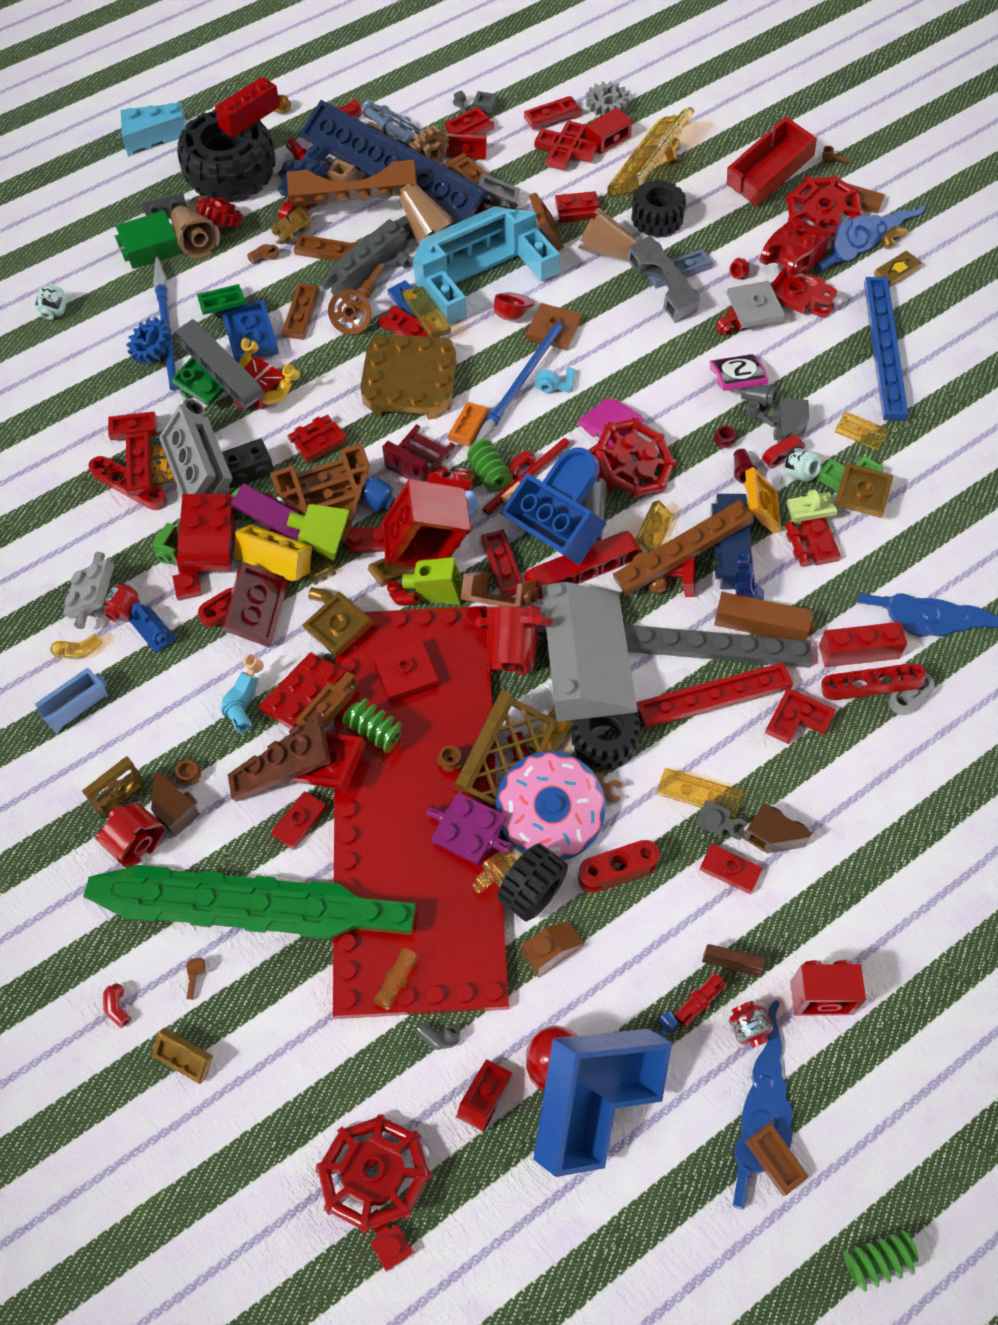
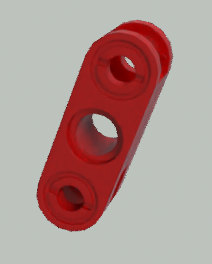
M640 840L589 857L580 864L578 884L583 891L592 894L648 876L657 867L660 854L659 848L652 841ZM614 863H621L624 865L625 869L618 871L615 870L611 865Z

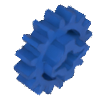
M154 317L151 321L148 318L145 324L140 322L139 327L133 329L134 335L128 337L131 342L126 344L130 348L127 352L136 362H141L145 365L148 361L150 364H153L154 358L160 360V356L167 353L165 348L171 346L169 340L173 339V336L170 334L172 329L162 319L159 320L157 317Z

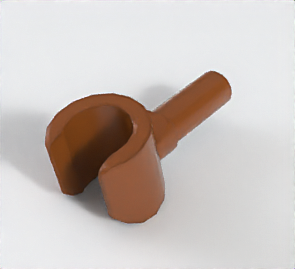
M824 146L822 160L825 163L832 162L833 160L847 164L850 163L851 159L834 154L832 146Z
M201 957L190 959L186 964L189 975L187 1000L194 999L196 975L206 972L205 960Z

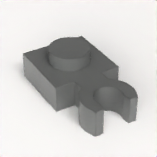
M706 799L695 825L719 836L722 835L725 829L729 831L731 837L740 840L742 835L734 832V826L736 824L747 826L748 823L742 818H729L732 810Z

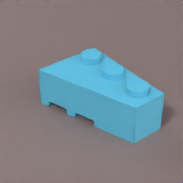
M181 102L121 110L122 139L128 157L134 155L133 151L145 147V150L152 149L151 145L162 141L163 144L177 140L181 131L186 129V120Z

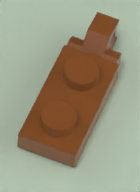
M346 672L338 682L328 683L296 719V724L302 726L310 720V715L318 712L322 716L325 730L354 695L353 692L359 685L355 675Z

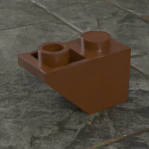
M157 771L153 777L151 811L163 826L176 837L200 815L195 806L198 802L189 792L186 791L183 794L178 790L179 784L170 775L164 777Z
M763 804L747 828L743 839L769 854L805 847L812 832L803 823L792 821L784 816L778 808Z

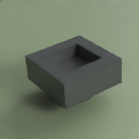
M477 91L472 107H479L484 113L492 114L497 102V94Z

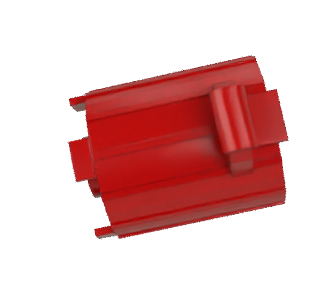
M530 605L529 608L513 606L488 607L487 618H476L475 625L487 629L485 664L488 665V672L497 673V670L518 672L517 674L533 672L537 660L538 627L549 628L553 623L550 617L541 615L540 607Z

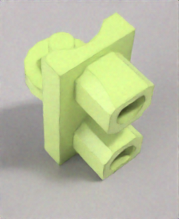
M810 490L808 496L788 499L786 503L791 520L795 523V526H799L801 521L824 517L827 520L828 517L836 516L837 509L832 503L830 492L818 494L816 490Z

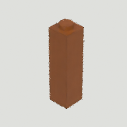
M721 591L714 626L765 637L806 640L807 636L813 635L815 621H811L812 610Z

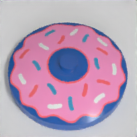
M554 751L535 753L518 761L502 779L495 801V810L507 817L501 828V833L516 851L523 854L528 848L541 843L564 861L579 855L595 841L603 826L606 810L602 787L591 769L573 756Z

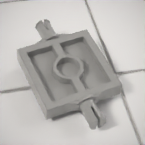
M95 552L92 564L87 568L76 571L71 578L72 585L65 599L63 615L70 619L76 617L75 628H85L87 616L94 610L103 607L115 564L109 560H104L105 554L102 552Z

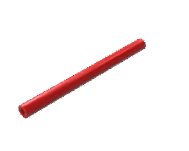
M566 438L559 441L482 508L483 512L486 515L492 513L503 503L502 495L518 481L521 482L526 473L532 476L536 475L570 445L569 441Z

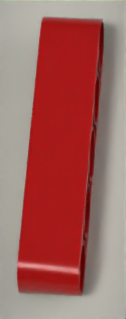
M623 531L595 542L580 565H577L565 556H560L529 569L523 578L525 582L530 580L537 581L536 587L539 588L538 599H543L542 585L564 582L580 584L632 563L633 558L643 552L630 531Z

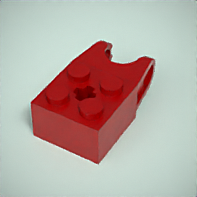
M792 218L769 238L763 247L759 262L764 265L770 263L782 264L788 268L786 274L792 277L801 272L806 273L825 256L831 233L826 232L822 227L809 225L800 218Z

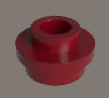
M724 425L714 432L713 440L719 447L730 448L735 445L737 435L732 427Z

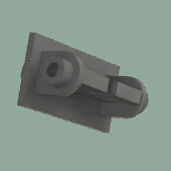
M183 193L142 202L146 216L164 210L167 218H171V212L177 206L187 207Z

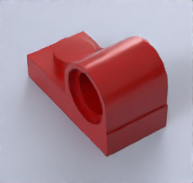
M486 1059L460 1102L456 1118L484 1132L492 1119L497 1103L506 1089L513 1072Z

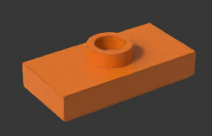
M467 401L448 434L449 441L470 447L489 414L488 408Z

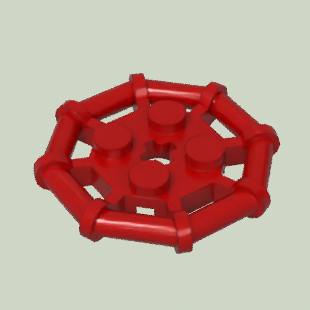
M835 174L833 177L811 178L808 176L804 178V181L794 191L788 193L785 198L788 204V221L792 218H807L814 223V226H820L826 232L831 233V236H835L836 229L841 224L840 219L844 215L850 216L848 219L864 215L861 209V191L839 179L838 175ZM806 190H810L805 195H802ZM847 200L852 201V207L847 206ZM796 203L802 204L803 210L797 212ZM820 204H828V207H822Z
M635 417L631 420L615 423L607 422L604 424L599 441L593 447V454L596 455L606 483L614 484L629 493L632 498H638L641 495L655 492H664L667 489L666 484L671 472L676 468V460L671 456L664 439L665 435L658 433ZM629 430L626 436L618 434L619 431ZM638 432L650 438L652 441L649 442L643 439L642 437L638 436ZM609 439L614 443L612 449H607L606 447ZM655 445H657L662 459H658V450ZM631 455L636 456L638 460L633 462ZM608 458L610 459V462L613 460L615 466L613 467L614 470H612ZM656 468L663 469L659 478L654 475ZM639 480H647L649 484L640 486L638 482Z
M378 1114L376 1118L346 1128L341 1126L337 1130L338 1134L322 1161L316 1164L315 1172L319 1175L325 1202L324 1211L328 1215L333 1214L360 1228L361 1233H369L370 1229L402 1218L407 1220L411 1216L410 1212L426 1182L431 1180L432 1172L428 1170L420 1141V1133L417 1130L411 1131L385 1118L384 1114ZM374 1132V1136L370 1137L369 1141L361 1143V1141L355 1142L353 1138ZM386 1132L401 1141L394 1144L382 1138V1135ZM345 1144L348 1145L349 1150L342 1162L335 1163ZM407 1149H410L415 1168L405 1167L401 1154ZM375 1164H378L380 1173L373 1178H368V1173L365 1171L366 1168H373ZM333 1174H340L344 1188L337 1194L333 1184ZM405 1178L414 1179L401 1201L397 1196V1192ZM350 1197L363 1204L362 1214L342 1203ZM389 1200L395 1205V1207L371 1215V1209L374 1205L381 1206Z

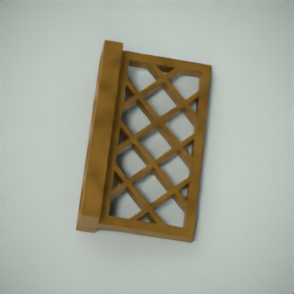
M503 689L498 695L452 788L461 794L465 792L494 808L498 788L495 789L491 774L504 770L506 775L509 768H512L517 763L514 762L507 765L502 751L515 747L521 760L524 756L520 745L533 741L536 753L543 752L557 724V720L512 698V694ZM511 706L522 711L523 721L511 723L508 715ZM505 720L507 725L501 727ZM540 720L549 725L546 733L536 736L531 722ZM526 724L531 738L518 741L513 728ZM509 729L513 743L500 747L497 735L499 732ZM542 739L539 745L537 740ZM494 743L496 749L490 750ZM498 753L502 767L489 770L485 761L486 757ZM483 766L484 772L478 774L481 767ZM486 776L491 790L481 793L472 788L476 779Z

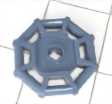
M365 100L363 102L362 114L376 122L381 130L391 132L405 143L414 142L413 136L420 135L421 129L415 126L410 118H404L391 111L389 106L375 104L372 100Z

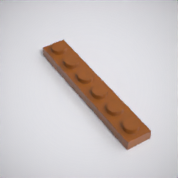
M738 500L613 573V579L625 595L628 596L753 523V515Z

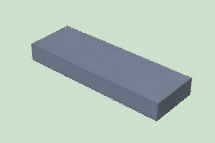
M703 249L673 259L675 267L686 278L713 267V262ZM646 275L655 289L666 286L662 279Z

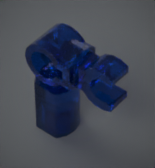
M749 554L738 555L739 572L736 573L735 579L737 596L764 600V589L755 582V574L752 572L753 558H749Z

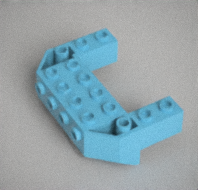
M494 206L421 239L413 260L415 285L447 325L467 316L466 297L455 285L456 283L517 255L536 277L543 281L559 273L560 254L536 228V213L534 211Z

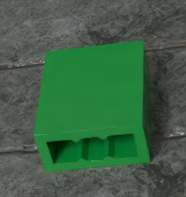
M164 210L115 225L118 233L114 235L119 248L123 247L120 250L124 261H129L132 269L155 263L156 257L161 261L181 254L177 237Z

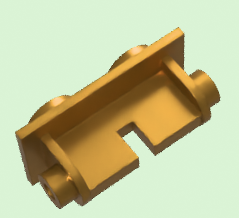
M298 207L287 215L292 223H289L288 219L284 217L273 225L272 233L280 238L276 241V244L281 241L285 243L291 241L296 237L294 233L297 230L303 232L311 226L310 221L316 217L309 218L307 208Z

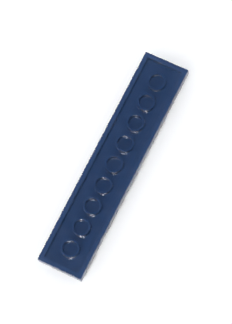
M323 100L319 101L299 133L302 139L316 146H326L330 151L329 154L354 165L356 169L370 177L384 170L394 161L414 160L417 185L453 218L454 224L472 217L487 194V191L481 186Z

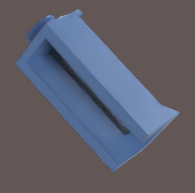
M87 667L35 703V706L42 719L58 735L64 725L104 697H109L105 690L107 683L99 673L94 675Z

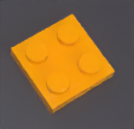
M754 467L746 470L744 486L748 494V501L746 502L748 511L760 521L762 526H766L772 533L782 530L777 490Z

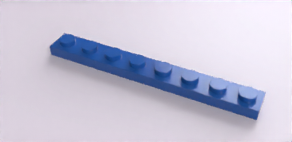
M865 277L864 289L883 420H906L908 408L888 277Z

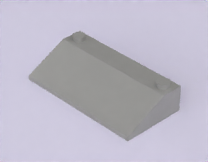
M569 582L542 585L545 616L550 617L553 621L551 627H546L557 722L636 713L637 704L619 593Z

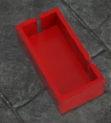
M785 116L772 128V131L769 130L727 167L726 184L739 194L743 192L744 198L756 207L759 206L815 155L817 138Z

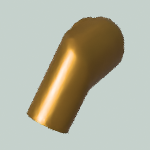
M670 138L663 147L669 165H674L678 162L676 151L680 149L681 143L677 138Z
M905 226L891 227L881 237V243L884 245V248L889 249L891 246H894L895 237H905L908 232Z
M311 587L308 598L326 603L334 596V593L329 590Z

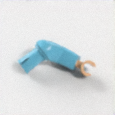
M251 654L246 655L243 661L248 671L241 672L236 683L226 693L221 702L222 715L231 719L238 733L247 732L252 727V722L244 710L251 703L259 678L254 674L260 672L264 667L263 661Z

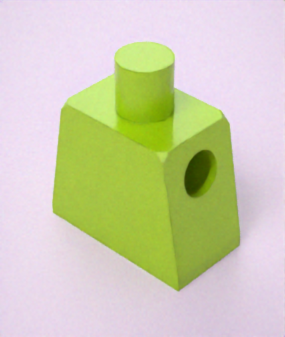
M309 504L305 516L291 512L287 526L300 530L298 541L311 545L313 551L335 560L349 510Z
M454 557L418 561L414 574H403V588L416 589L422 601L461 605L463 580Z

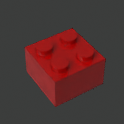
M819 960L806 961L800 965L790 981L794 1016L854 1015L866 1001L862 965L852 964L850 960H838L833 962V964H822Z

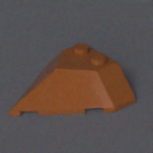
M362 443L339 450L342 459L296 473L294 466H290L270 473L277 495L288 504L294 506L303 515L306 514L309 504L349 510L348 519L341 538V542L346 544L370 467Z

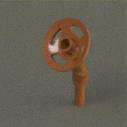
M382 263L376 265L368 280L364 281L359 291L344 289L334 294L328 305V316L330 322L338 331L353 335L363 331L370 323L372 312L367 298H370L375 290V284L385 269ZM349 295L357 296V298L350 300ZM341 298L342 301L338 305V312H335L336 302ZM364 311H366V318L364 322L360 325L359 322L362 320L364 316ZM343 318L345 321L352 323V328L343 326L338 320Z

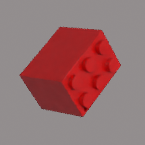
M408 479L381 522L386 564L415 568L418 561L451 558L456 549L460 547L466 535H469L472 527L471 520L468 517L469 504L465 496V490L463 488Z

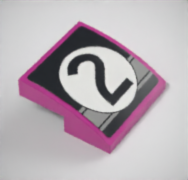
M754 354L710 360V370L717 376V385L723 391L768 384L766 372Z

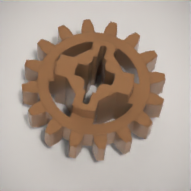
M427 126L425 132L421 129L420 135H414V142L409 143L412 147L411 149L438 163L443 161L442 155H447L445 149L449 147L446 143L449 138L440 128L438 129L436 126H433L431 129Z

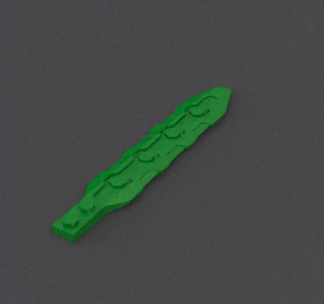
M136 865L89 876L83 895L84 898L129 920L149 922L164 920L190 923L191 926L210 928L214 925L244 928L248 932L265 933L266 931L328 940L355 929L412 935L417 908L415 903L358 898L338 883L280 881L275 877L256 876L255 878L223 875L222 872H185L170 870L168 867Z

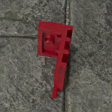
M416 424L399 445L388 440L382 446L384 464L386 468L406 479L426 482L428 475L434 472L436 467L442 465L445 458H449L455 444L450 442L445 448L417 433L421 428L420 425ZM410 440H412V441H414V442H416V443H418V444L424 446L425 448H427V449H429V450H431V451H433V452L439 454V457H436V456H434V455H432V454H430V453L424 451L423 449H421V448H419V447H417V446H415V445L409 443Z

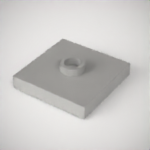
M769 280L731 287L727 290L726 294L742 328L782 321L785 317Z

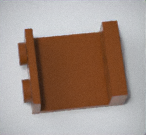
M477 571L464 574L461 600L495 606L527 608L538 599L539 588L536 587L537 581L535 580L518 583L516 597L487 592L489 572Z

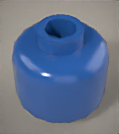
M373 477L371 480L367 478L360 496V503L376 513L381 512L384 508L389 510L395 500L392 497L394 489L378 477Z

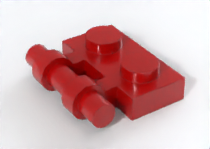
M328 414L321 418L318 416L312 419V422L304 427L298 426L294 429V432L287 435L290 443L294 442L296 450L307 464L347 443L346 435L335 421L332 423Z
M825 517L801 521V529L796 528L793 521L785 524L787 540L792 543L794 558L799 561L801 567L810 564L809 558H813L815 566L840 560V552ZM802 540H806L808 547L803 546Z

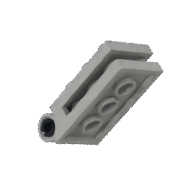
M190 398L185 399L182 404H179L160 434V442L181 498L182 494H223L232 481L231 473L210 421L207 417H203L205 414L204 407L198 401Z

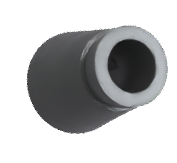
M772 385L742 388L741 399H746L747 401L755 400L759 402L760 406L766 408L774 406L777 396V388L772 387Z

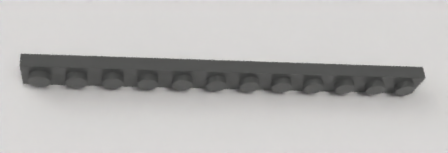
M624 625L628 652L770 665L784 662L785 666L809 668L811 665V641ZM538 627L537 644L548 645L546 627Z

